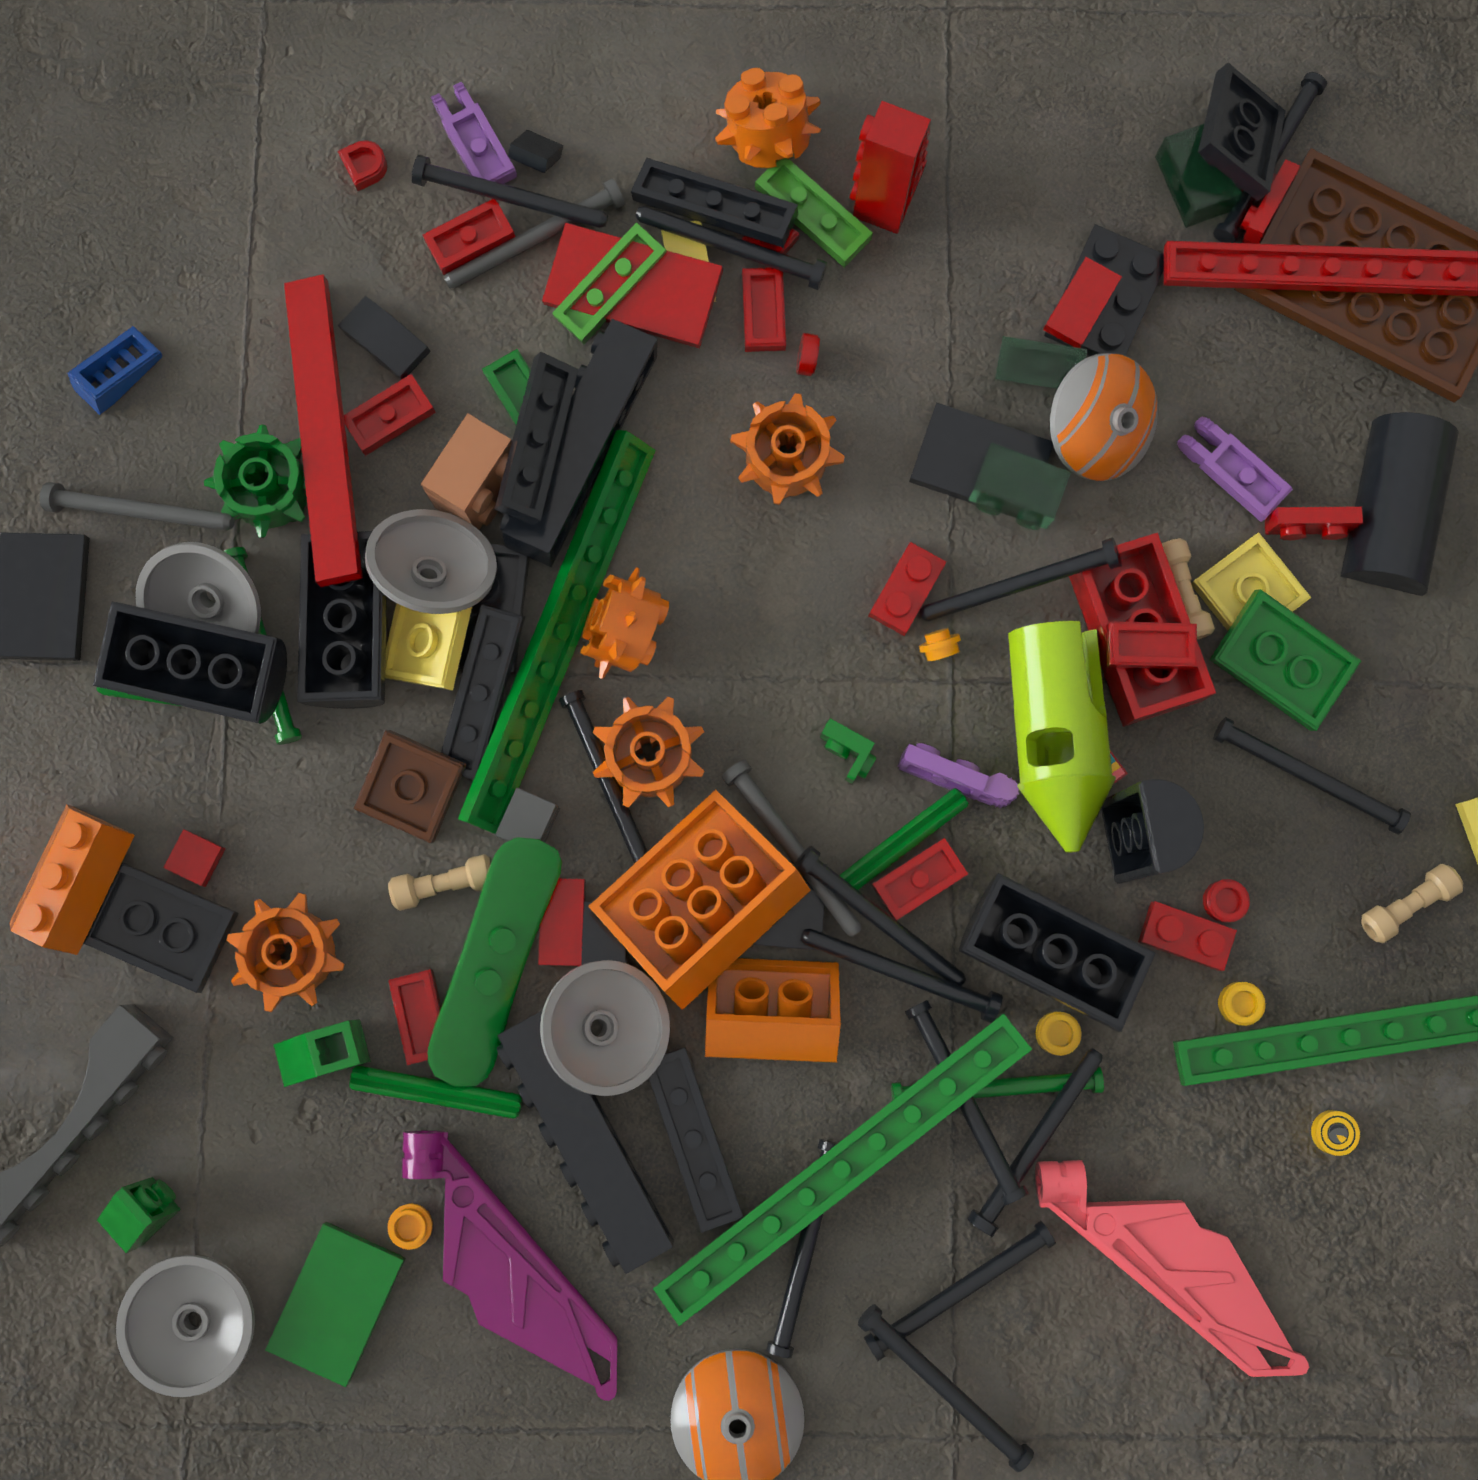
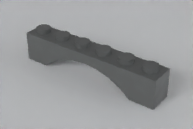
M135 1004L119 1005L90 1039L89 1061L82 1089L71 1113L56 1134L36 1153L16 1166L0 1172V1247L5 1245L19 1230L20 1226L16 1222L26 1210L29 1212L33 1211L45 1200L50 1192L46 1187L56 1175H64L77 1162L80 1155L76 1151L87 1139L92 1141L106 1128L109 1123L106 1116L116 1104L122 1106L134 1095L139 1087L135 1082L146 1069L152 1071L166 1057L168 1051L165 1047L173 1037Z

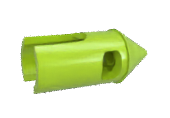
M1055 621L1024 626L1008 633L1020 783L1017 787L1065 852H1079L1116 780V777L1112 775L1097 629L1081 633L1080 621Z

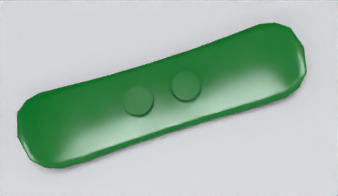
M516 837L505 842L495 853L486 873L462 952L435 1021L428 1046V1064L434 1076L452 1086H477L488 1078L495 1066L498 1055L496 1047L501 1045L497 1035L505 1031L527 958L561 874L562 860L558 850L539 839Z

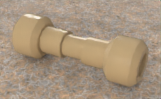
M1178 538L1162 543L1190 623L1197 624V640L1210 636L1215 628L1210 613L1202 611L1198 596L1194 594L1190 581L1192 577L1187 565L1192 556L1187 541Z
M483 854L468 858L465 866L450 869L447 873L435 876L430 874L414 878L410 874L392 877L388 883L391 902L394 908L402 911L417 907L420 899L435 896L438 892L450 889L455 891L471 887L475 891H481L492 860L489 856Z
M1439 864L1426 873L1425 882L1413 889L1410 895L1402 900H1396L1387 907L1376 905L1362 914V927L1372 940L1385 943L1398 934L1400 924L1413 916L1412 914L1422 907L1426 908L1437 900L1448 902L1462 893L1463 881L1454 868L1449 865Z

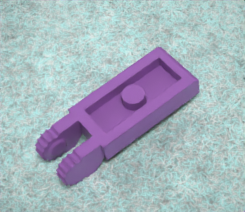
M462 82L453 85L459 104L464 109L453 115L449 111L445 99L439 93L431 97L432 103L442 120L444 130L470 175L505 184L517 177L512 162L479 104H474Z
M1203 416L1194 423L1195 430L1205 441L1217 446V448L1211 453L1198 443L1196 439L1185 434L1177 441L1180 451L1192 462L1200 464L1199 468L1262 522L1293 490L1292 487L1231 433L1228 435L1210 419Z
M918 743L916 746L909 744L902 753L897 766L901 771L948 790L957 788L964 796L990 806L995 805V808H1005L1019 795L1018 784L1012 777L1008 778L1007 775L1000 772L989 777L980 773V768L974 763L961 759L953 762L941 757L940 751L936 748L922 743Z

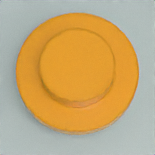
M945 628L924 635L926 642L919 645L920 652H925L927 661H935L959 653L960 650L957 642L961 641L959 634H950L949 628Z
M414 1203L404 1204L397 1208L391 1214L388 1221L390 1239L396 1246L407 1250L422 1246L431 1236L433 1229L430 1213L423 1206Z

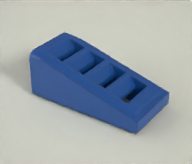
M132 326L67 374L75 392L100 415L115 404L162 358V353L141 332ZM131 345L142 355L138 359L127 350ZM119 357L128 365L124 369L116 362ZM106 369L114 375L110 379L103 374ZM94 381L100 385L96 389L91 385Z

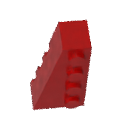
M881 101L875 117L867 115L859 135L861 144L855 159L858 163L852 179L855 182L849 198L855 201L854 217L898 234L927 164L928 151L926 150L929 145L928 137L930 135L931 119L885 101Z

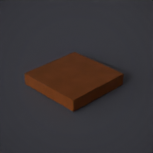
M386 730L353 809L428 843H433L436 840L467 764L392 730Z

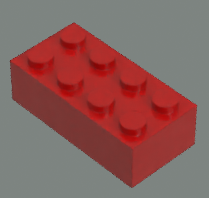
M1158 532L1117 545L1122 561L1121 567L1111 570L1109 565L1106 564L1069 576L1088 631L1097 629L1100 664L1123 727L1202 702L1216 694L1198 642L1197 667L1194 669L1107 667V624L1109 622L1190 623Z

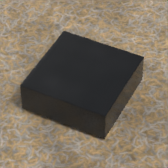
M526 130L510 144L508 157L545 173L561 158L564 145Z

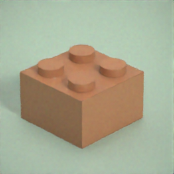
M467 413L421 483L434 507L439 511L464 519L478 530L483 524L485 526L489 525L498 512L495 510V505L512 440Z

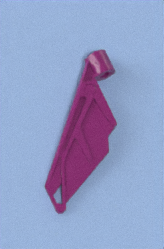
M414 1130L403 1132L402 1152L404 1157L402 1158V1178H445L443 1281L469 1296L479 1325L593 1385L599 1398L605 1401L615 1398L617 1393L616 1335L448 1140V1131ZM588 1348L610 1361V1379L602 1384Z

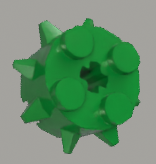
M262 424L259 425L257 433L239 436L235 439L237 442L235 444L225 440L219 443L223 456L219 455L217 457L213 477L205 479L204 486L216 489L218 495L225 502L221 513L230 514L235 520L241 518L246 523L254 526L259 538H264L268 529L284 526L289 522H302L306 518L304 507L307 504L304 467L300 462L302 455L300 438L284 444L278 438L269 435L266 425Z

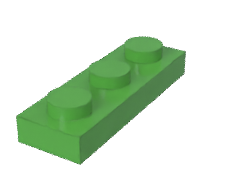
M789 158L776 160L777 167L768 168L755 181V189L760 193L798 204V216L794 224L845 268L872 240L873 232Z
M636 222L552 312L554 318L585 345L606 322L605 318L667 253V250ZM633 241L648 245L653 250V253L594 316L570 309ZM621 258L615 263V270L618 275L625 277L632 272V265L628 259ZM594 288L587 293V300L591 306L598 307L604 302V296L599 289Z

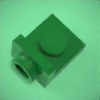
M829 718L820 736V739L826 741L824 748L845 760L848 755L857 758L845 781L852 784L857 775L865 779L877 758L870 753L875 743Z

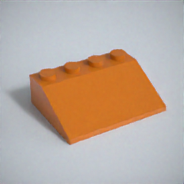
M715 790L588 907L661 989L683 1010L811 890L798 870Z

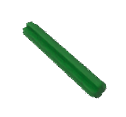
M953 788L839 876L859 890L964 810L969 804L966 797L960 790Z
M364 1066L353 1068L349 1087L356 1091L512 1119L519 1117L523 1102L520 1094L476 1086H452L442 1080Z

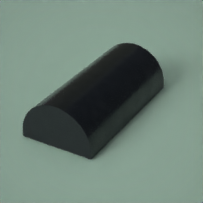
M1410 412L1385 414L1372 421L1355 507H1362L1363 523L1349 533L1341 577L1419 596L1427 593L1459 434L1458 429L1452 423L1435 416Z
M372 531L357 532L362 578L320 587L315 580L311 534H301L298 703L314 707L341 709L370 708L385 704L387 596L373 583L365 564L366 546Z
M112 601L93 686L261 724L272 716L280 700L287 672V650L284 642L279 638Z
M1160 779L1140 781L1106 798L1101 807L1114 881L1117 884L1176 870L1187 864L1195 856L1202 843L1204 821L1201 810L1190 793L1173 782Z
M1000 873L994 876L983 893L970 918L959 946V951L1116 1032H1122L1156 952Z

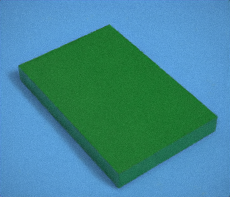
M1261 589L1254 590L1209 659L1310 731H1317L1361 663L1359 658Z
M323 1223L265 1351L343 1387H347L406 1258L331 1223Z

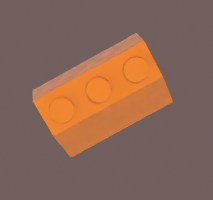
M66 804L9 922L10 931L41 947L78 955L135 835Z
M738 958L708 986L705 1057L837 1063L841 1026L839 963Z

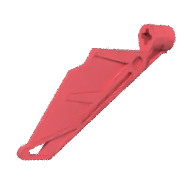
M1082 1160L1062 1161L1061 1163H1058V1161L1036 1162L1035 1181L1039 1206L1041 1208L1048 1207L1248 1376H1297L1307 1373L1309 1369L1308 1361L1304 1355L1293 1351L1229 1238L1199 1226L1182 1200L1087 1202V1178ZM1257 1346L1290 1358L1287 1366L1270 1367Z

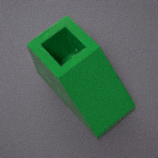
M360 1019L344 1021L273 1044L284 1087L371 1062Z
M151 1177L119 1189L97 1221L127 1254L142 1247L181 1209L174 1202L176 1195L173 1190L162 1180L156 1181Z

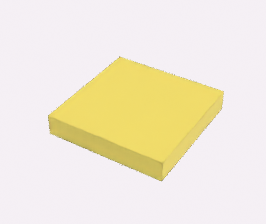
M1259 532L1191 583L1194 590L1227 631L1254 590L1261 589L1292 612L1311 598Z
M396 603L386 645L385 678L453 691L472 607L454 613L430 614L414 611Z

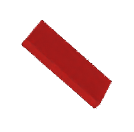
M565 223L542 298L544 305L557 308L621 238ZM633 241L570 309L594 316L653 253V250L648 245ZM667 251L605 318L606 322L610 323L611 319H615L644 333L700 349L722 277L723 267ZM621 258L628 259L632 265V272L625 277L618 275L615 270V263ZM594 288L599 289L604 296V302L598 307L591 306L587 300V293Z

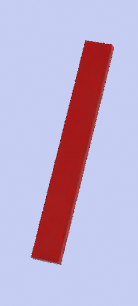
M1167 241L1164 245V286L1478 296V251Z
M322 274L284 283L315 580L320 587L362 578L329 283Z

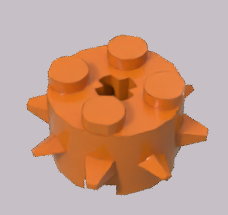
M751 68L741 74V81L737 82L727 93L724 103L725 108L716 109V114L727 119V126L715 137V141L718 145H731L738 152L739 160L745 164L757 168L777 167L776 160L793 157V153L795 159L800 157L809 145L811 133L821 132V128L809 122V115L821 104L818 97L806 96L803 81L798 75L764 72L760 68Z
M797 393L794 394L788 404H786V401H779L767 407L758 401L752 404L755 417L752 419L749 431L732 434L730 439L731 443L746 452V468L738 477L740 482L754 480L763 490L772 494L773 503L780 505L784 498L797 496L806 491H810L817 497L821 496L823 492L819 481L826 467L842 464L845 458L843 454L830 446L829 430L837 421L833 415L822 418L812 407L807 405L804 407L802 396ZM786 445L787 449H790L793 446L795 452L791 454L783 453L780 451V447Z
M637 567L628 580L611 574L604 580L603 586L609 588V590L601 600L594 599L585 622L582 638L589 640V644L587 646L583 645L580 653L595 659L594 666L600 667V679L605 677L611 666L629 672L636 669L640 663L647 666L656 650V641H653L652 637L657 624L661 625L667 616L669 601L662 599L660 593L645 588L646 578H639L640 569Z
M627 697L623 699L624 714L616 718L612 727H595L593 730V734L605 744L604 753L606 758L593 771L594 777H614L618 784L623 787V806L629 808L640 796L649 798L658 796L667 807H671L674 805V789L682 783L685 777H703L705 771L691 759V744L704 733L702 726L684 727L679 718L673 715L674 699L671 697H667L657 708L653 706L638 707ZM651 743L652 748L656 746L660 748L655 753L656 759L649 762L645 758L640 760L637 757L643 753L642 745Z
M298 893L287 908L271 909L261 899L254 901L256 915L244 925L242 929L244 932L228 934L226 941L238 949V952H235V960L239 971L231 980L233 986L248 984L251 988L263 992L264 1009L268 1012H273L284 996L299 995L311 1006L317 1004L315 988L327 978L329 972L343 971L345 966L343 962L336 958L335 944L332 933L340 925L338 919L322 921L320 918L308 913L307 896L302 893ZM283 944L292 946L290 960H281L280 955L285 951Z

